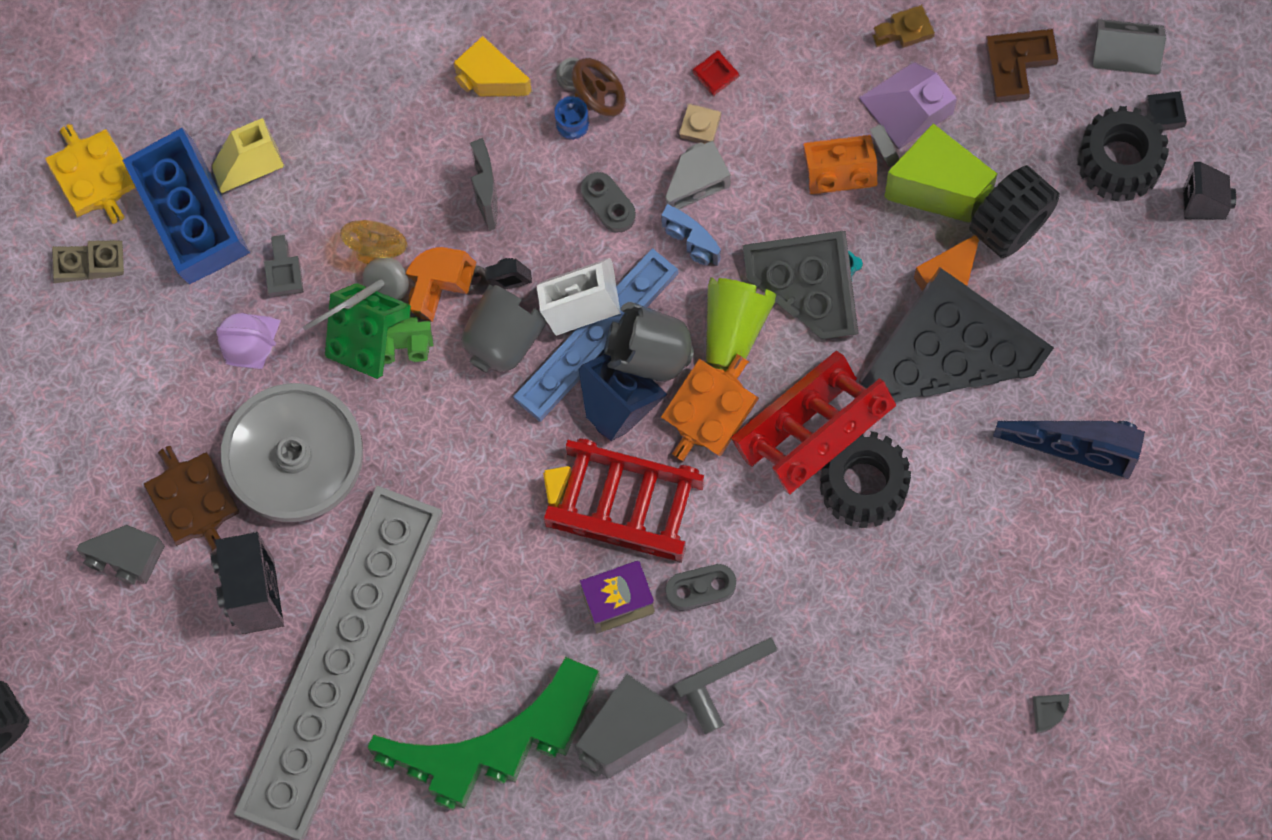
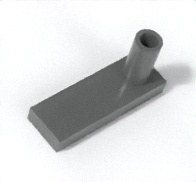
M772 637L674 684L672 688L678 699L687 697L706 735L724 726L705 686L775 653L778 649Z

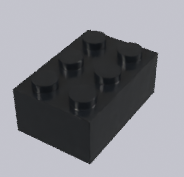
M259 532L216 539V552H211L212 568L214 574H218L221 586L216 587V597L219 608L224 610L226 618H230L231 625L237 626L242 635L285 627L274 558Z

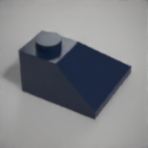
M604 354L582 364L578 370L586 418L596 427V430L601 435L613 441L627 434L668 394L652 379L608 368L607 364L611 361V356Z

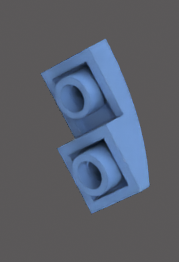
M667 204L661 215L662 227L666 228L665 232L678 240H683L684 237L688 238L686 241L687 252L690 253L691 259L701 265H708L710 262L718 266L721 260V249L713 237L690 216Z

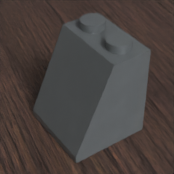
M626 673L576 744L578 760L582 763L580 767L597 779L601 774L610 779L682 736L688 729V715Z

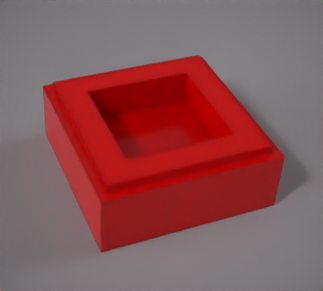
M719 50L692 69V73L713 96L740 76V73Z

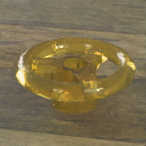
M356 220L346 223L340 230V237L343 243L356 251V258L365 264H369L375 258L400 256L408 247L407 239L400 231L381 222ZM354 232L359 241L355 240L350 233Z

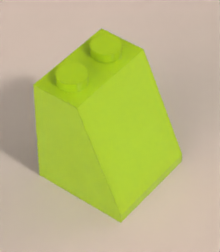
M933 123L888 171L884 197L891 202L970 223L978 207L995 188L998 174Z

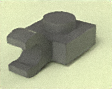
M285 235L272 236L274 260L264 261L269 297L304 293L299 257H289L288 241Z

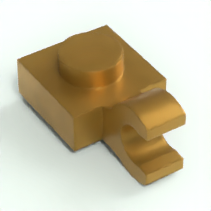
M919 5L891 14V23H882L875 26L874 31L876 34H873L872 37L876 47L899 40L902 48L933 38L935 32L923 5Z

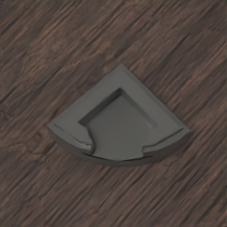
M1069 694L1032 697L1036 734L1049 731L1056 724L1060 723L1069 706Z

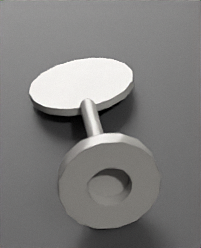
M381 256L373 259L363 272V285L366 288L303 326V329L305 331L344 307L346 309L353 307L376 291L401 300L406 295L409 287L405 268L391 257Z

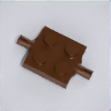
M166 446L165 448L170 459L163 448L158 454L167 469L161 475L143 483L176 546L192 538L204 537L211 552H216L213 539H221L217 529L224 521L239 514V509L207 452L189 461L179 462L172 446Z

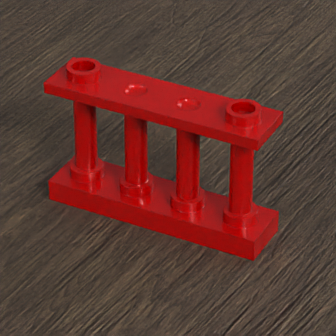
M836 350L735 433L731 439L742 458L751 467L763 457L775 465L772 467L785 492L790 495L897 405L882 379L879 378L867 389L855 382L857 378L845 356ZM845 391L855 399L839 411L829 403ZM818 413L828 421L812 433L802 425ZM792 435L802 443L786 456L775 447Z
M579 438L577 442L567 440V455L575 457V461L562 504H558L557 507L547 506L544 516L545 526L682 563L686 551V541L680 540L681 537L678 535L690 490L695 488L703 491L704 475L699 474V470L691 466L680 465L679 468L599 448L595 442L588 439ZM589 461L609 466L596 513H592L591 516L580 514L575 508ZM623 470L643 475L631 520L626 522L625 525L614 523L612 518L609 517ZM657 479L677 484L665 530L660 531V534L648 532L644 526Z

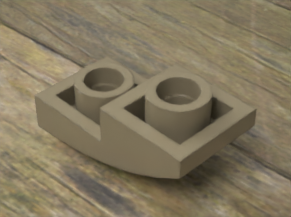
M122 240L88 241L87 246L52 247L53 283L124 275Z

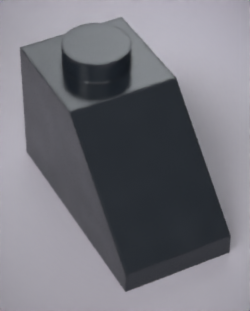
M1194 162L1183 186L1184 219H1226L1230 210L1235 209L1236 189L1230 188V176L1203 162Z

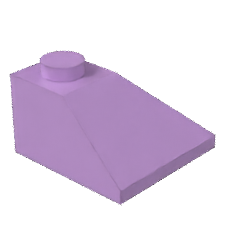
M915 62L859 97L879 125L884 126L889 138L898 149L922 135L933 123L937 125L954 114L957 100L936 72Z

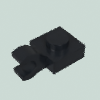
M513 258L501 259L497 264L485 267V269L481 266H475L473 277L481 276V279L477 284L471 285L469 290L474 294L483 295L489 285L493 287L497 285L508 290L532 283L531 270Z

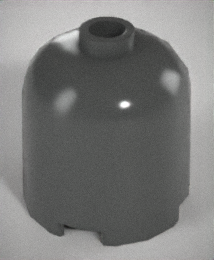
M489 285L463 329L461 343L464 349L472 356L469 362L485 373L490 368L499 372H507L514 369L521 362L546 326L547 321L535 308L530 314L518 306L522 299L497 285L494 287Z
M627 302L622 305L620 310L625 313L622 315L619 323L612 321L606 338L605 354L611 356V361L607 364L608 368L661 382L677 377L691 363L694 355V349L691 347V334L685 323L677 318L633 302Z

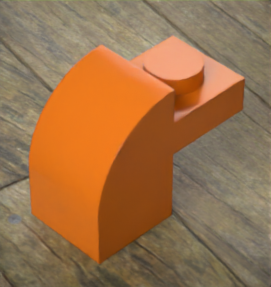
M446 247L431 248L419 254L406 271V275L416 283L409 293L408 303L411 305L410 311L420 319L433 322L442 290L468 294L477 262L466 251Z

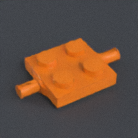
M736 354L728 369L724 371L713 368L699 358L661 416V418L675 426L683 436L675 450L671 453L672 455L684 462L690 450L696 444L708 448L721 457L731 442V437L737 433L759 399L758 396L745 389L740 380H738V377L749 363L748 360Z

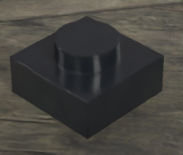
M1181 91L1146 96L1147 114L1149 113L1154 117V124L1160 122L1164 128L1163 130L1185 127L1187 120Z

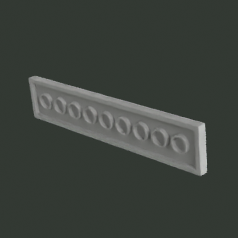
M376 486L234 813L236 817L292 839L305 840L443 515L441 509Z

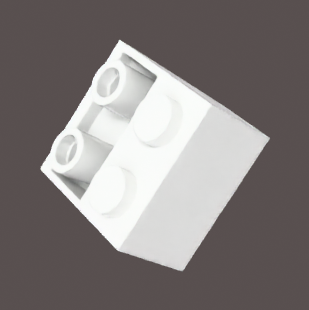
M610 258L547 279L537 285L540 312L556 336L621 314L613 262Z

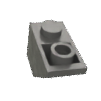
M125 525L79 543L76 550L85 559L83 564L103 572L108 563L117 572L116 578L135 585L137 580L147 584L165 545L158 537Z

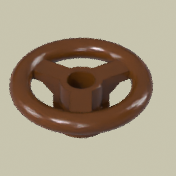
M593 58L578 60L572 68V81L576 89L575 97L583 100L588 110H593L600 115L608 117L619 115L626 105V94L619 78L608 66ZM589 68L598 71L608 82H604L601 78L596 77ZM607 93H615L616 103L614 106L609 107L605 105V95Z

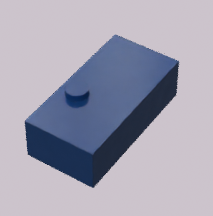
M183 127L123 159L126 169L177 273L188 284L196 282L250 253L195 141Z

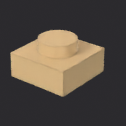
M688 104L680 131V138L704 144L710 141L714 142L721 112Z

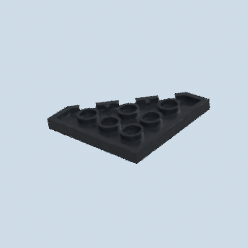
M939 267L858 382L865 388H868L880 378L885 382L894 401L899 402L903 399L942 394L961 388H974L999 383V381L1033 377L1054 347Z

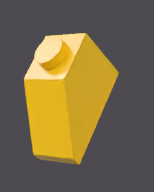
M484 36L454 61L457 75L455 80L466 92L473 90L479 96H527L532 92L530 78Z

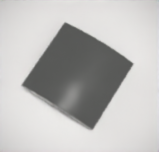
M480 138L470 143L474 166L477 175L471 177L476 204L489 231L496 229L498 201L490 157L483 138Z

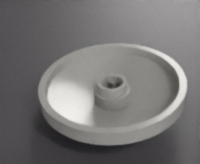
M281 384L255 394L234 413L223 435L221 463L225 478L233 493L251 511L275 521L300 522L329 512L350 493L362 468L363 441L354 416L336 396L324 389L308 384Z

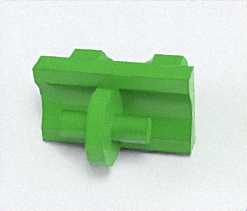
M410 317L396 323L393 327H388L384 364H391L395 361V349L408 348L409 360L413 362L427 361L429 348L434 346L430 321L418 322V317Z

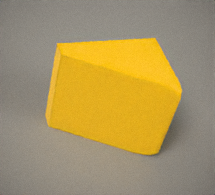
M570 466L544 470L543 475L548 504L550 506L557 507L558 504H561L571 474Z

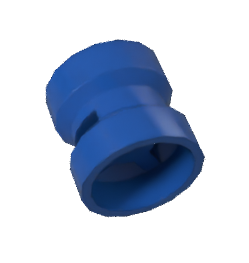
M574 96L561 99L556 104L554 110L556 129L566 139H579L586 134L589 128L587 105L583 100Z

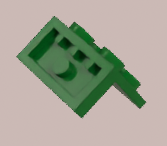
M355 283L331 293L329 310L366 287ZM376 291L349 309L344 307L328 317L325 357L375 379L382 377L388 327H393L396 323L410 318L411 305Z

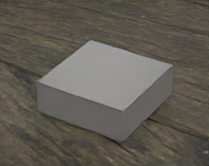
M880 124L870 129L888 167H891L898 162L899 157L884 126Z

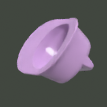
M237 313L227 317L216 330L219 348L226 360V364L236 367L263 369L272 347L276 346L274 337L281 320L245 313Z

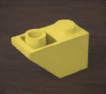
M263 118L231 131L212 165L221 193L284 167L277 145Z

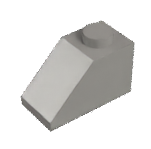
M713 141L706 144H694L681 155L666 194V206L669 204L677 209H681L730 187L731 174Z

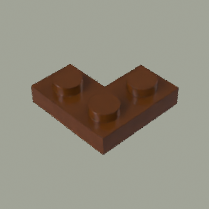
M1053 29L986 36L985 44L995 103L1029 99L1030 89L1026 68L1057 65L1058 63Z

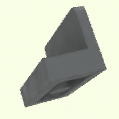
M1097 18L1096 44L1093 57L1094 68L1154 75L1160 74L1166 43L1165 26Z

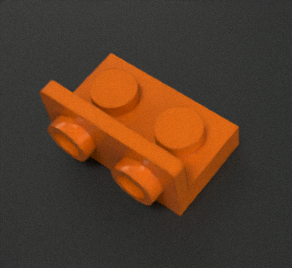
M871 135L803 143L810 194L876 187L878 185L877 158Z

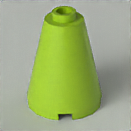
M713 277L709 279L706 335L707 364L713 368L726 371L736 357V354L745 359L747 358L775 304L776 293L766 289L765 295L756 293V285L726 278H718V282Z

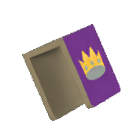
M634 561L580 580L581 592L597 634L652 615L655 612L653 607L654 599L639 561Z

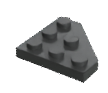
M846 231L742 245L747 280L764 292L767 289L776 293L775 302L793 317L798 318L811 328V331L821 339L859 334Z

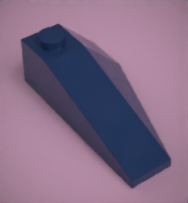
M1122 420L1117 422L998 421L993 437L1129 479L1139 460L1145 431L1137 429L1138 427L1131 422Z

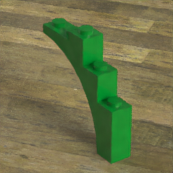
M565 657L552 682L532 705L510 722L485 735L458 743L420 745L400 743L373 734L367 748L371 754L375 755L373 761L381 766L393 769L395 764L408 769L407 776L422 783H426L428 778L432 779L428 790L431 795L435 796L434 803L452 811H454L456 805L465 809L482 769L487 770L485 773L487 778L505 784L507 779L516 782L532 743L537 744L536 750L546 756L556 758L558 753L564 756L567 755L600 679L599 670Z

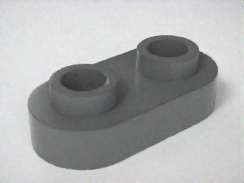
M594 172L584 178L581 184L582 197L604 226L616 233L629 230L635 223V207L614 180L602 172ZM596 184H601L604 186V189L594 191L592 187ZM617 209H621L625 212L620 217H616L612 214L613 211Z
M723 564L709 565L675 574L666 585L667 601L673 608L681 611L726 601L736 590V576L732 569ZM715 579H722L725 582V587L721 590H716L711 584ZM682 587L688 588L691 592L690 596L685 599L677 595V591Z

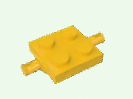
M72 124L66 125L67 130L63 126L59 132L68 146L46 157L45 160L77 218L92 210L105 209L112 224L118 222L117 217L120 221L123 220L125 215L116 202L123 194L136 187L126 169L123 157L107 129L88 138L79 139Z

